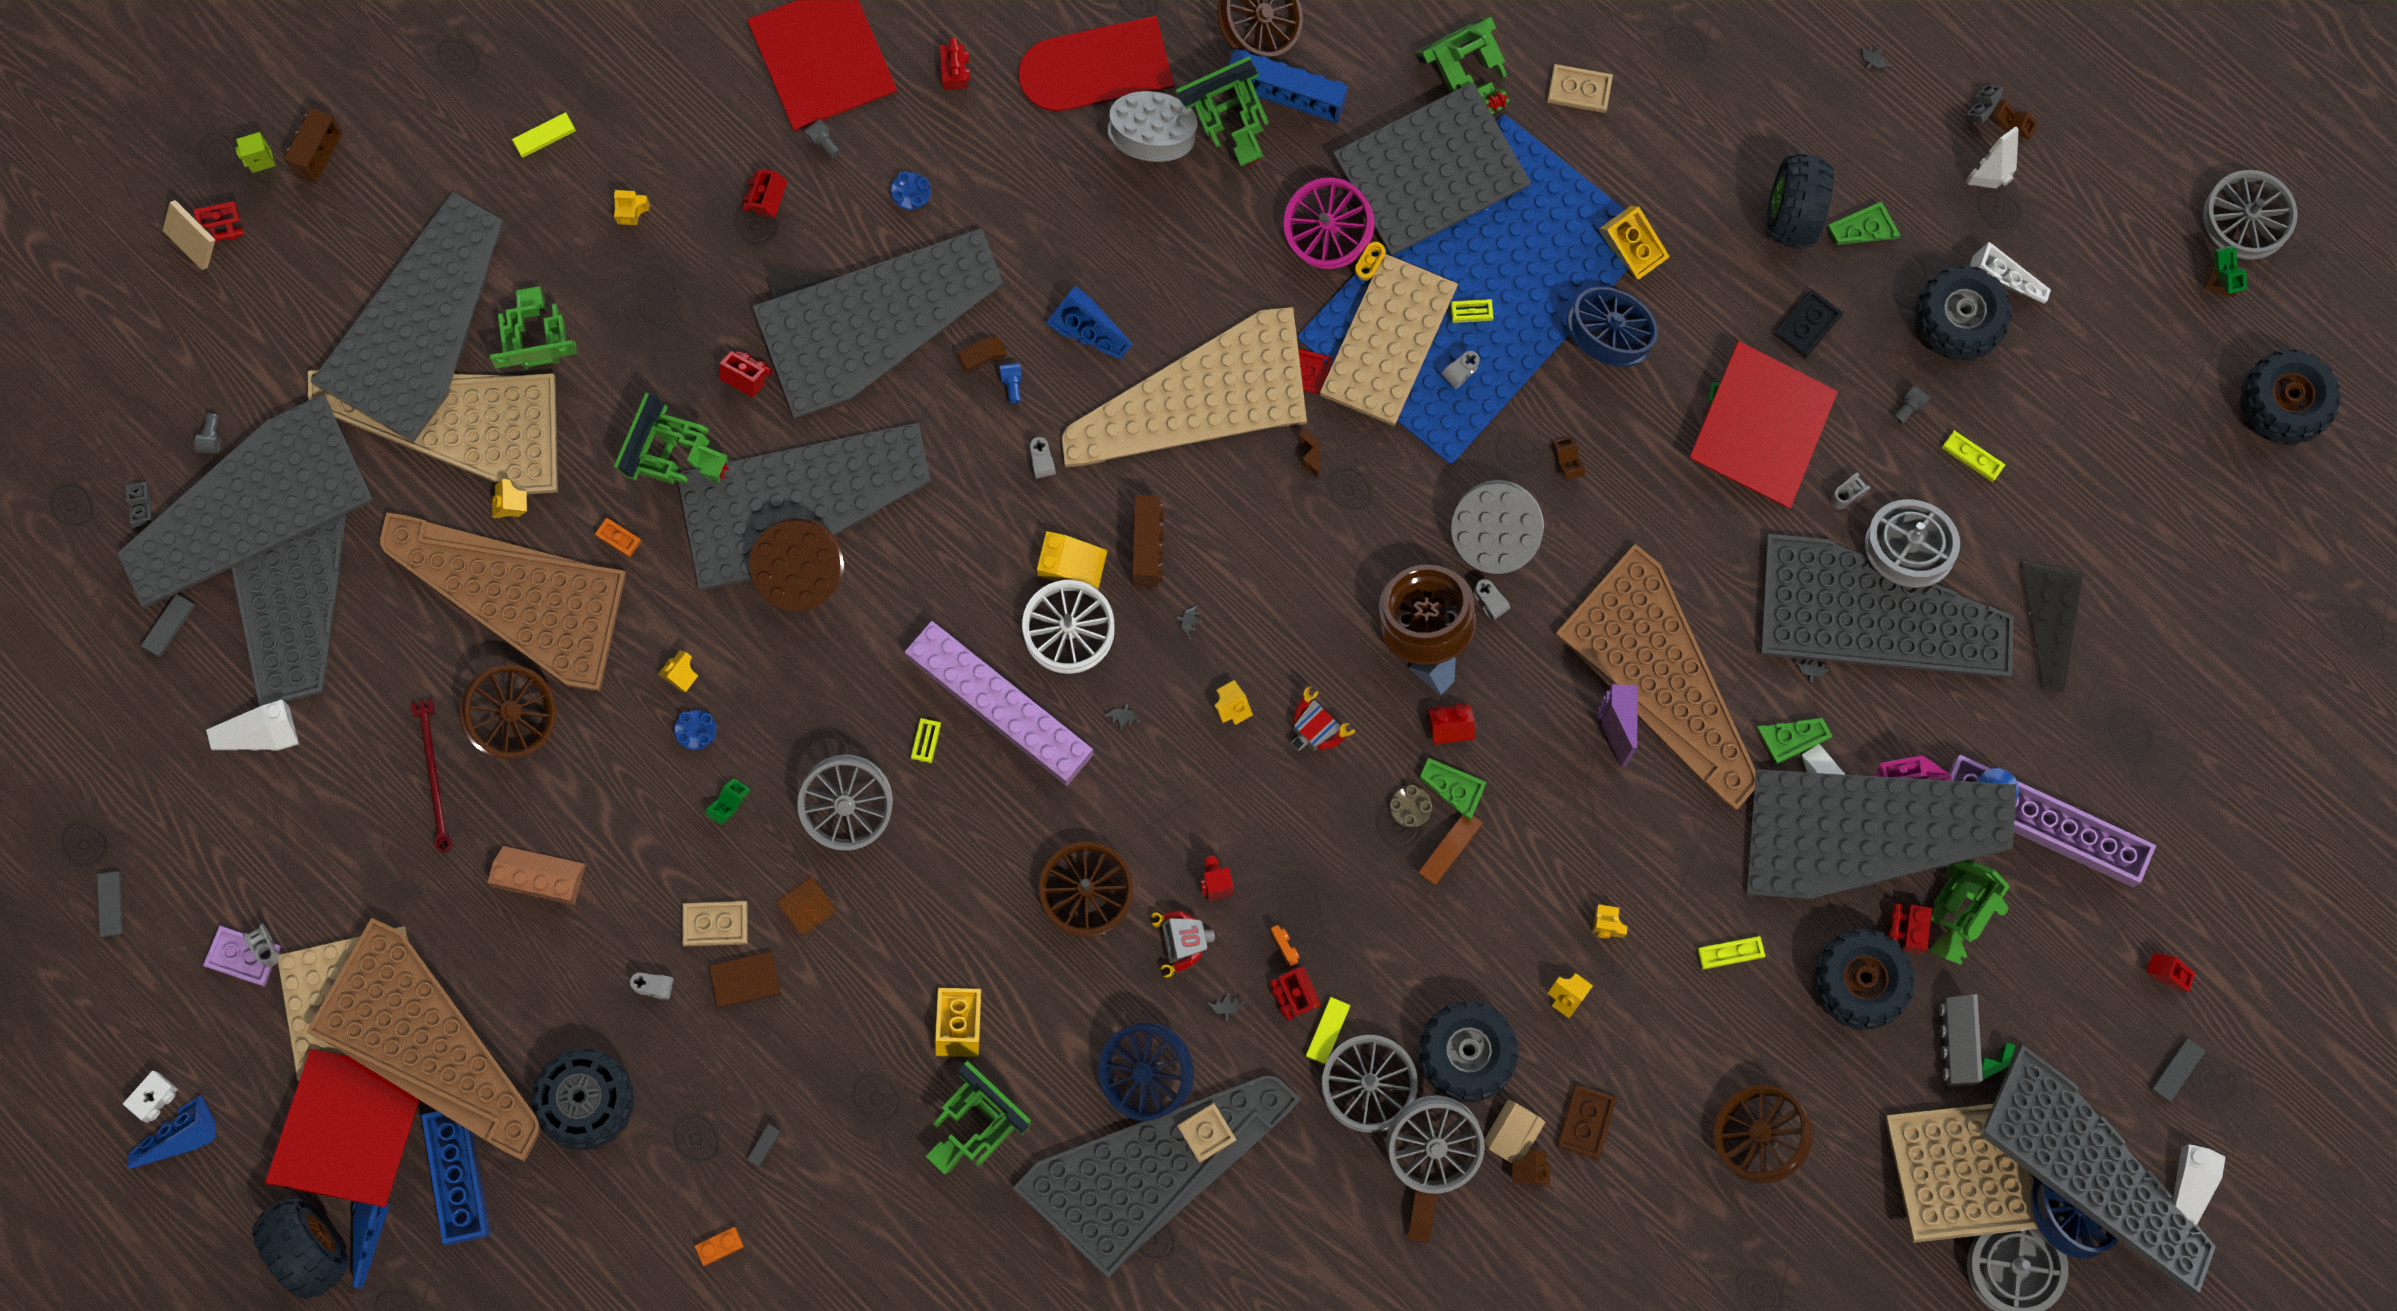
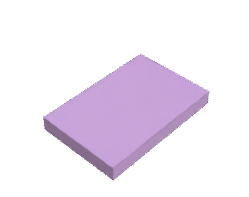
M219 926L203 964L204 967L265 987L272 967H266L256 960L244 940L243 933ZM274 944L279 952L281 946ZM267 951L263 955V960L270 957L271 951Z

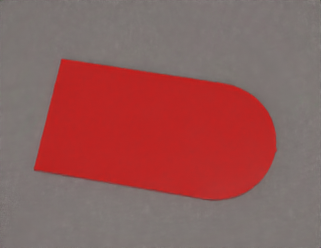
M1157 16L1043 40L1027 51L1019 67V84L1025 96L1036 106L1050 111H1066L1117 100L1134 92H1153L1174 87L1171 68L1169 67Z

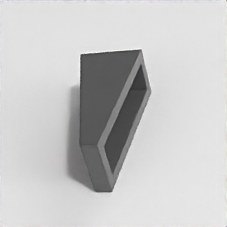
M768 1124L747 1160L760 1167L781 1135V1132Z

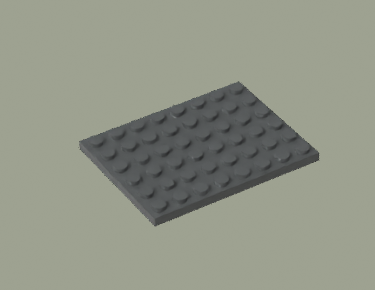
M1473 82L1333 152V157L1347 181L1358 188L1369 202L1374 215V229L1390 256H1394L1531 186L1528 176Z

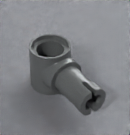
M817 120L804 130V134L814 146L817 144L819 147H822L832 159L840 154V149L830 139V131L822 120Z
M1914 385L1903 398L1904 405L1895 414L1893 419L1900 425H1903L1913 412L1915 413L1917 410L1920 412L1931 397Z
M206 414L204 430L201 431V435L198 434L195 437L194 447L196 453L218 454L220 452L221 441L216 432L219 420L218 415Z

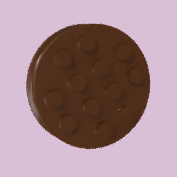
M789 518L775 523L760 535L750 555V574L756 589L769 603L787 611H807L821 605L837 590L844 573L843 552L835 536L820 523L806 518Z

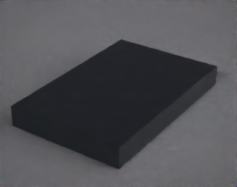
M1811 289L1775 331L1774 335L1806 359L1844 313Z

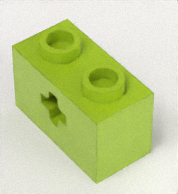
M260 132L236 139L238 147H236L239 159H242L244 166L249 167L252 173L276 166L271 148Z

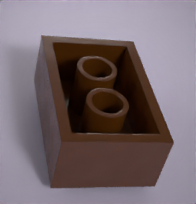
M311 108L305 114L300 130L296 131L291 147L286 150L284 160L295 176L317 184L343 132L333 116Z

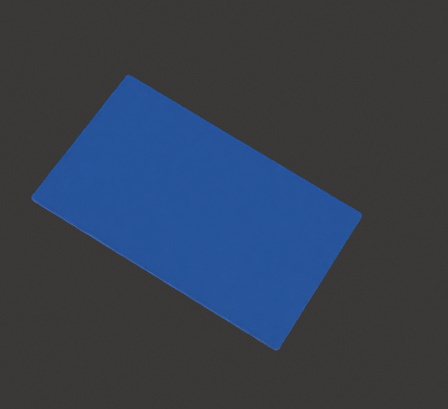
M1502 115L1496 123L1528 176L1531 186L1392 256L1457 283L1458 287L1451 301L1492 299L1493 321L1452 323L1450 302L1397 420L1398 423L1448 464H1453L1570 335L1567 317L1578 296L1583 291L1593 287L1612 288L1628 270L1608 246L1599 231V228L1625 209L1507 115ZM1375 252L1372 256L1377 257L1379 254ZM1362 269V272L1366 274L1369 270ZM1355 274L1298 335V340L1312 352L1334 357L1331 367L1372 279L1364 281ZM1488 306L1457 307L1456 310L1488 308ZM1468 314V315H1485V314ZM1465 352H1476L1480 359L1476 372L1459 388L1454 389L1441 373ZM1466 361V364H1467V365H1468L1469 363H1471V364L1473 365V361H1471V362Z

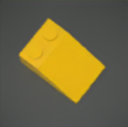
M1638 206L1628 207L1599 228L1608 246L1636 280L1642 278L1670 257Z
M1046 531L1037 568L1038 577L1054 581H1080L1098 590L1108 551L1066 535Z
M938 988L936 1056L979 1057L981 989Z

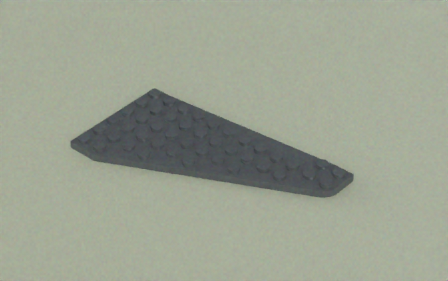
M1262 1076L1178 1108L1161 1118L1141 1122L1041 1160L1024 1175L1013 1189L1109 1279L1124 1261L1283 1120L1301 1101V1098L1279 1078ZM1214 1103L1237 1141L1199 1163L1177 1125Z

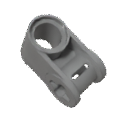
M1474 351L1465 352L1455 362L1446 367L1441 375L1454 389L1459 388L1476 372L1480 361L1478 354ZM1466 361H1468V362L1473 361V365H1472L1471 363H1469V364L1467 365V364H1466Z
M1042 437L1034 438L1030 443V450L1036 479L1056 475L1047 440ZM1037 446H1041V452H1038Z
M1858 472L1839 486L1831 496L1830 502L1835 509L1841 510L1846 508L1871 489L1870 486H1866L1859 478L1860 474ZM1838 495H1843L1846 500L1839 499Z
M1484 579L1477 583L1473 591L1474 598L1491 620L1494 621L1510 609L1506 598L1500 594L1491 581ZM1481 589H1482V590H1485V589H1486V590H1487V593H1486V592L1481 593L1480 590H1481Z
M264 924L259 925L258 929L249 934H243L245 942L258 962L266 967H272L278 963L279 952ZM267 951H271L270 957L263 960V955Z
M636 973L632 976L630 985L640 995L669 1000L674 978L664 975ZM641 979H643L646 985H642L639 988L636 983L641 982Z

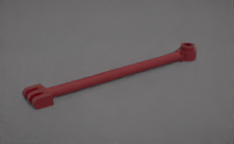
M428 699L427 708L424 700L419 701L420 709L417 708L416 702L411 703L414 718L420 717L437 827V838L435 839L434 847L440 853L445 851L448 853L452 849L453 843L447 837L429 722V715L435 714L433 699ZM447 842L448 846L444 850L443 848H441L442 843Z

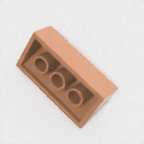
M503 846L493 861L487 883L493 888L575 905L586 864Z

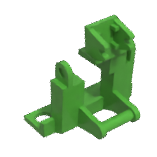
M540 286L516 290L517 308L506 310L507 326L503 313L498 314L503 353L490 355V359L496 369L521 364L527 370L532 366L549 363L559 364V357L577 354L576 342L572 340L567 341L564 319L561 314L559 315L556 303L552 304L553 317L543 318L547 345L523 349L521 332H525L524 318L539 316V309L546 310L545 299Z
M1971 860L1954 863L1949 866L1946 873L1951 877L1933 902L1935 906L1931 914V922L1935 924L1940 923L1948 932L1945 936L1941 935L1929 950L1930 953L1960 965L1962 964L1960 958H1967L1962 941L1966 940L1971 943L1972 940L1977 939L1994 911L2002 916L2008 911V905L2003 900V896L2010 887L2008 883L1994 869ZM1965 897L1972 901L1966 911L1962 909L1953 924L1944 920L1947 913L1956 914Z

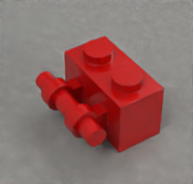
M951 38L949 39V45H940L943 90L967 89V81H970V69H966V63H969V52L965 51L964 44H957V39Z
M759 169L758 172H754L753 177L748 182L747 194L744 195L742 200L744 202L742 210L749 212L751 209L760 216L775 218L787 180L772 170Z
M233 201L193 210L196 221L205 230L208 229V233L215 239L214 244L221 240L230 239L231 241L236 240L237 237L244 236L243 228L234 229L233 226L235 223L242 222L237 202ZM226 225L227 231L216 233L215 227Z
M731 351L719 363V380L752 398L764 386L765 374L770 376L773 372V369L768 367L767 363L753 359L752 355L746 352L737 351L734 353Z
M1454 703V706L1442 707V705H1438L1435 708L1427 709L1428 717H1430V733L1433 745L1475 740V720L1469 704L1461 705V703Z
M1208 856L1205 860L1207 872L1204 873L1203 879L1200 880L1203 896H1207L1208 901L1233 896L1234 887L1229 867L1220 869L1217 858L1215 856Z
M1894 904L1893 911L1890 914L1892 923L1891 930H1888V937L1895 939L1897 942L1901 940L1903 951L1917 954L1924 953L1928 947L1932 908L1910 905L1905 909V914L1901 913L1902 905ZM1900 921L1904 922L1903 933L1899 931Z
M1304 967L1296 968L1279 976L1278 978L1282 986H1280L1277 979L1269 982L1273 989L1271 991L1273 997L1276 996L1281 1007L1279 1010L1281 1014H1284L1287 1021L1295 1018L1291 1010L1294 1011L1295 1016H1300L1322 1006ZM1284 992H1285V994H1286V996H1287V998H1288V1000H1289V1002H1290L1289 1004H1288V1002H1287V1000H1286V997H1285V995H1284Z

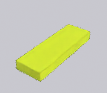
M565 112L512 140L523 158L576 130Z
M1956 431L1952 432L1942 446L1943 450L1991 482H1994L2005 466L2004 463Z
M1760 936L1697 949L1702 970L1765 958Z
M1330 997L1307 1052V1058L1326 1065L1350 1008L1349 1004Z

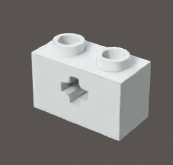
M152 1071L123 1105L140 1120L149 1123L159 1116L160 1109L165 1104H169L174 1099L175 1092L178 1089L160 1073ZM151 1095H153L154 1098L153 1102H151Z

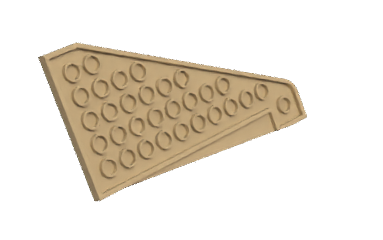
M1293 307L1257 312L1069 425L1062 436L1065 467L1090 465L1105 462L1109 459L1273 427L1307 424Z
M319 370L308 371L309 401L324 394L335 418L495 483L502 479L511 480V484L515 489L526 491L527 494L558 492L556 384L554 374L524 376L454 374L448 397L415 442L412 443L314 386L311 380Z

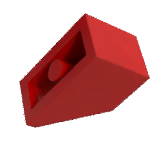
M2153 953L2151 960L2148 962L2147 973L2156 981L2184 992H2189L2195 972L2175 956Z

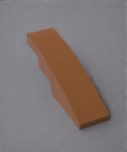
M1462 815L1418 872V875L1433 886H1436L1471 841L1483 822L1475 816H1472L1471 821H1469Z

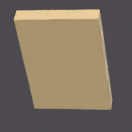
M1554 64L1547 103L1606 113L1613 75Z
M176 200L170 202L162 231L201 270L208 268L215 239Z
M747 901L683 903L684 947L748 944Z

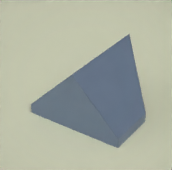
M1456 657L1435 665L1413 664L1409 669L1441 696L1455 681Z

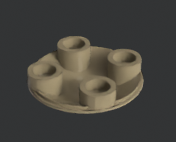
M1409 785L1399 789L1393 795L1390 802V811L1394 820L1400 825L1409 828L1418 827L1429 819L1432 812V802L1429 795L1423 789L1415 785Z

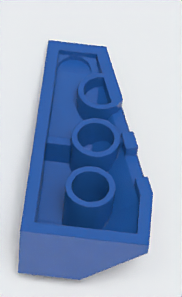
M1074 286L1046 322L1062 336L1077 339L1081 344L1094 346L1099 351L1121 359L1132 346L1130 340L1100 307L1076 286Z
M200 1095L182 1106L177 1111L179 1115L170 1123L166 1120L161 1124L162 1127L156 1135L147 1136L128 1153L127 1167L132 1169L196 1150L203 1145L211 1143L216 1136V1123L204 1098Z
M360 1202L354 1203L353 1287L363 1289L391 1205L387 1203L386 1208Z

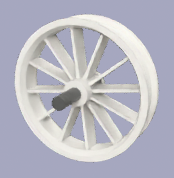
M1062 580L1048 584L1040 589L1028 602L1022 620L1025 644L1032 657L1043 667L1058 673L1073 674L1094 667L1107 655L1114 639V616L1110 604L1096 588L1080 581ZM1063 591L1079 592L1071 615L1067 614ZM1061 592L1065 611L1064 617L1059 614L1046 597ZM1083 593L1096 600L1090 607L1074 618ZM1041 601H1044L1060 621L1034 613V610ZM1098 605L1102 607L1106 615L1105 618L1079 622ZM1031 617L1057 625L1055 627L1029 631ZM1108 623L1106 637L1080 628ZM1058 632L1038 649L1030 637ZM1078 633L1104 641V643L1094 653ZM1059 637H1062L1054 661L1041 654ZM1076 638L1089 652L1091 657L1076 663L1072 639ZM1066 639L1070 640L1074 663L1058 662Z

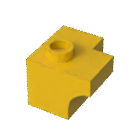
M615 190L614 218L617 224L637 225L639 216L643 212L649 211L650 203L647 196L636 195L635 191Z
M502 479L495 485V496L492 497V518L520 517L527 511L526 491L515 489L511 484V480Z
M679 651L674 659L670 658L658 673L660 677L683 692H686L698 677L690 667L692 656L684 651Z
M1235 680L1216 690L1219 701L1215 704V708L1222 723L1231 719L1234 725L1253 715L1246 695Z
M1598 904L1595 910L1592 933L1597 934V937L1609 939L1610 936L1624 938L1627 935L1628 926L1620 922L1619 908Z
M1575 973L1571 979L1559 977L1547 994L1556 1000L1552 1006L1570 1018L1593 985Z

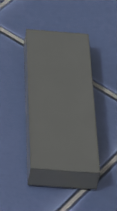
M176 594L141 647L161 657L195 605Z
M117 871L97 874L100 937L123 935L121 873Z
M2189 1038L2185 1039L2151 1091L2168 1103L2172 1102L2206 1051Z

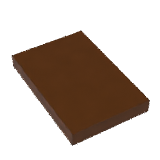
M773 952L709 966L717 1008L781 994Z
M1575 1084L1557 1147L1599 1160L1617 1097Z

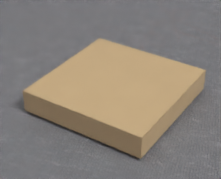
M1214 1103L1177 1125L1199 1163L1237 1141Z

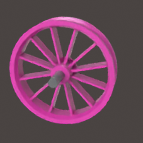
M1320 178L1305 184L1292 196L1284 214V232L1292 250L1304 262L1321 269H1337L1353 263L1363 254L1366 247L1370 244L1374 233V215L1369 202L1358 188L1338 178ZM1331 187L1329 210L1326 213L1317 190ZM1336 187L1349 191L1333 213ZM1312 192L1315 193L1323 212L1320 215L1302 203L1303 199ZM1353 195L1362 203V206L1338 216ZM1299 204L1316 215L1319 220L1294 218ZM1365 211L1366 225L1340 222L1359 212ZM1293 223L1318 225L1297 236L1293 235ZM1340 227L1365 230L1358 243L1342 232ZM1320 231L1305 252L1298 247L1296 241ZM1338 232L1357 245L1345 256L1335 235ZM1325 234L1322 260L1308 256ZM1332 235L1341 257L1326 260L1329 237Z

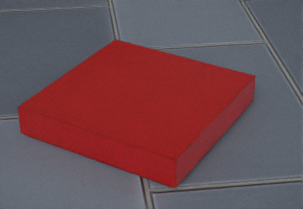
M1298 349L1303 391L1320 395V391L1331 370L1334 357Z

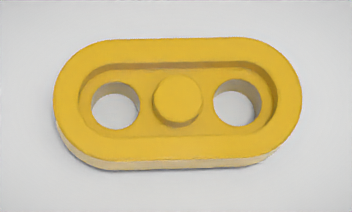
M1372 242L1364 250L1355 268L1356 276L1359 279L1367 281L1373 278L1385 257V248L1381 243ZM1377 252L1379 255L1374 257L1371 253ZM1362 269H1368L1369 272L1365 274L1362 272Z

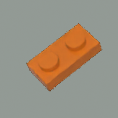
M608 518L604 520L595 533L597 538L629 558L642 542L640 538Z
M1279 925L1272 927L1270 933L1289 969L1298 966L1297 959L1300 957L1295 947L1291 948L1287 941L1290 938L1284 928L1280 929Z
M736 1227L695 1245L703 1266L745 1248Z

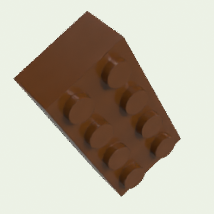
M1135 495L1133 587H1158V581H1162L1163 562L1159 561H1163V543L1159 541H1163L1164 523H1160V521L1164 522V503H1160V496Z

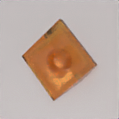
M813 877L778 901V904L801 936L837 912Z

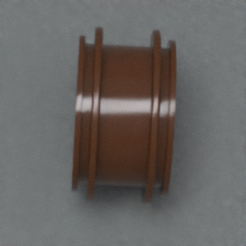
M1437 565L1410 567L1394 576L1386 584L1380 595L1378 614L1383 640L1395 655L1405 661L1420 665L1443 663L1462 653L1473 639L1476 630L1474 595L1469 584L1459 574L1450 569ZM1454 605L1457 607L1455 609L1449 610ZM1404 607V608H1406L1409 612L1404 611V610H1401V609Z

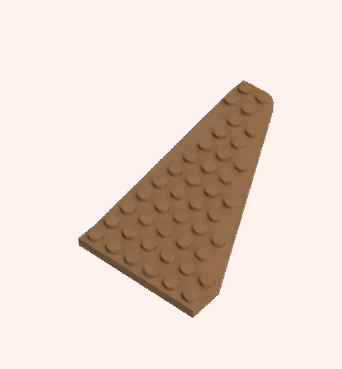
M386 512L380 544L390 558L567 687L601 691L625 582V571L593 566L429 523L422 519Z
M1634 544L1556 632L1555 636L1569 646L1609 687L1612 684L1638 686L1637 715L1722 801L1734 811H1737L1755 790L1756 770L1661 564Z
M371 918L306 1032L335 1047L503 1152L525 1162L540 1134L538 1118L404 934Z

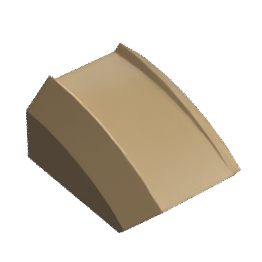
M1507 1100L1484 1141L1490 1151L1510 1163L1520 1161L1525 1158L1545 1121L1516 1102Z

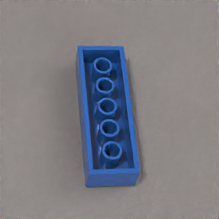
M1234 49L1228 66L1250 56L1259 74V77L1252 79L1259 98L1337 124L1339 123L1347 99L1348 86L1344 83L1328 80L1319 74L1307 73V71L1301 68L1289 67L1283 62L1271 61L1265 56L1252 55L1247 50Z
M438 1111L421 1115L442 1244L452 1246L492 1237L474 1133Z

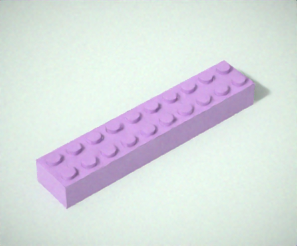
M933 621L928 624L905 651L906 658L1065 786L1069 785L1093 756V749Z
M1959 755L1953 761L1949 774L1952 781L1977 782L1979 777L1990 768ZM2017 781L2019 795L2015 805L2014 833L2134 888L2141 883L2156 845Z

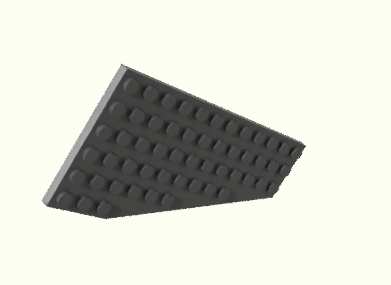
M452 192L311 380V383L414 443L450 393V385L458 360L461 359L477 302L479 303L487 278V270L504 225L503 220Z
M981 228L755 305L753 310L795 420L854 399L857 394L899 365L915 350L957 321L960 316L981 300L986 299L1003 286V281Z
M323 394L264 422L120 550L118 555L141 607L145 609L374 502V499L328 400Z
M919 423L728 462L727 467L729 471H724L723 474L726 478L721 479L719 483L711 482L699 473L701 469L678 473L688 478L687 483H678L699 590L703 591L752 580L750 574V555L753 546L763 532L779 521L789 518H806L820 523L833 535H836L848 527H853L878 513L880 509L903 496L910 495L931 483Z
M347 514L232 567L259 707L279 700L289 702L324 692Z
M1776 534L1767 535L1760 655L2010 678L2012 676L2014 616L1958 595L1957 592L1938 584L1922 588L1904 587L1884 578L1874 569L1867 555L1865 556L1840 546L1830 539Z
M1756 770L1747 895L1814 900L1818 899V897L2013 850L2017 786L2016 784Z
M2024 1045L2020 1046L1980 1136L2190 1294L2195 1296L2200 1293L2216 1246L2198 1225L2193 1226L2187 1217L2175 1207L2174 1202L2170 1199L2172 1195L2150 1170L2146 1171L2123 1145L2125 1141L2103 1116L2100 1118L2077 1092L2079 1089L2077 1085Z

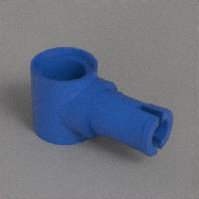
M1020 362L1000 365L1002 383L1007 387L1009 403H1020L1019 385L1022 380Z

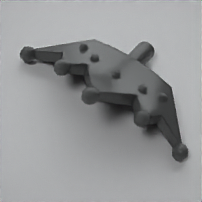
M1863 46L1861 47L1863 60L1868 62L1867 70L1871 66H1874L1876 69L1891 67L1890 64L1884 63L1886 57L1880 59L1882 47L1873 53L1871 52L1872 48L1866 51Z
M1199 605L1186 610L1184 618L1177 616L1176 619L1183 621L1181 628L1187 634L1189 640H1191L1190 631H1195V628H1192V626L1199 622L1202 623V620L1195 617L1196 614H1199V612L1195 611Z
M1814 660L1809 666L1807 661L1803 665L1795 661L1802 673L1810 676V683H1813L1814 677L1821 678L1829 670L1833 669L1832 667L1824 669L1825 664L1819 667L1817 660Z
M1128 704L1124 705V709L1115 708L1104 715V717H1112L1113 723L1118 720L1120 730H1123L1127 722H1129V725H1132L1133 720L1137 721V723L1140 722L1133 711L1127 710Z
M1226 993L1222 1003L1219 1002V999L1216 1000L1215 1005L1207 1002V1005H1210L1216 1014H1225V1021H1229V1014H1236L1242 1004H1245L1244 1001L1241 1004H1237V999H1234L1232 1003L1228 993Z

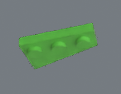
M1882 202L1829 224L1827 227L1836 245L1899 239L1900 237Z
M1823 718L1756 727L1776 765L1832 738V734Z
M1428 758L1420 776V779L1471 821L1487 782Z

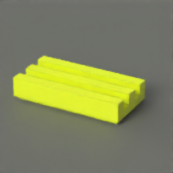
M1492 299L1451 301L1452 323L1493 321ZM1488 306V308L1456 310L1457 307ZM1468 314H1485V315H1468Z
M920 718L911 760L932 764L941 722ZM924 724H928L921 755H917ZM932 726H935L929 755L925 757Z

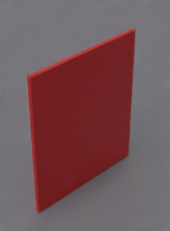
M796 0L747 19L794 131L812 125L819 119L825 120L898 92L859 0Z
M1738 341L1689 459L1790 509L1838 391Z
M310 1049L265 1183L386 1208L420 1100L349 1056Z

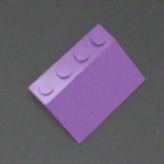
M1612 684L1609 691H1606V696L1603 697L1600 707H1598L1597 717L1601 719V727L1620 766L1626 767L1637 749L1638 686Z

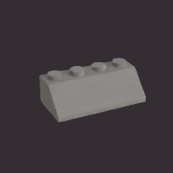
M1972 994L1945 998L1942 1004L1939 1005V1015L1943 1017V1025L1940 1027L1941 1038H1944V1046H1942L1941 1050L1942 1059H1945L1943 1080L1946 1081L1947 1086L1972 1087L1983 1081L1978 995Z

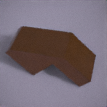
M1999 100L1991 116L2004 130L2010 131L2017 127L2019 129L2018 136L2025 139H2031L2038 124L2028 111L2015 112L2006 100Z
M994 337L983 339L959 351L956 355L964 371L980 369L988 360L1004 358L1007 352L1000 338Z
M1303 428L1298 433L1297 441L1306 447L1309 452L1303 457L1302 466L1318 478L1321 470L1319 441Z
M1569 436L1552 440L1558 465L1565 479L1586 475L1585 467L1579 460L1577 443L1573 437Z
M1415 1190L1407 1239L1429 1243L1437 1194Z

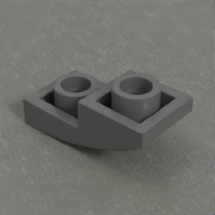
M1993 85L1983 87L1975 96L1977 104L1966 114L1967 120L1984 123L1998 104L2003 87Z
M141 482L126 485V502L129 505L130 525L132 528L150 525L153 522L148 483Z

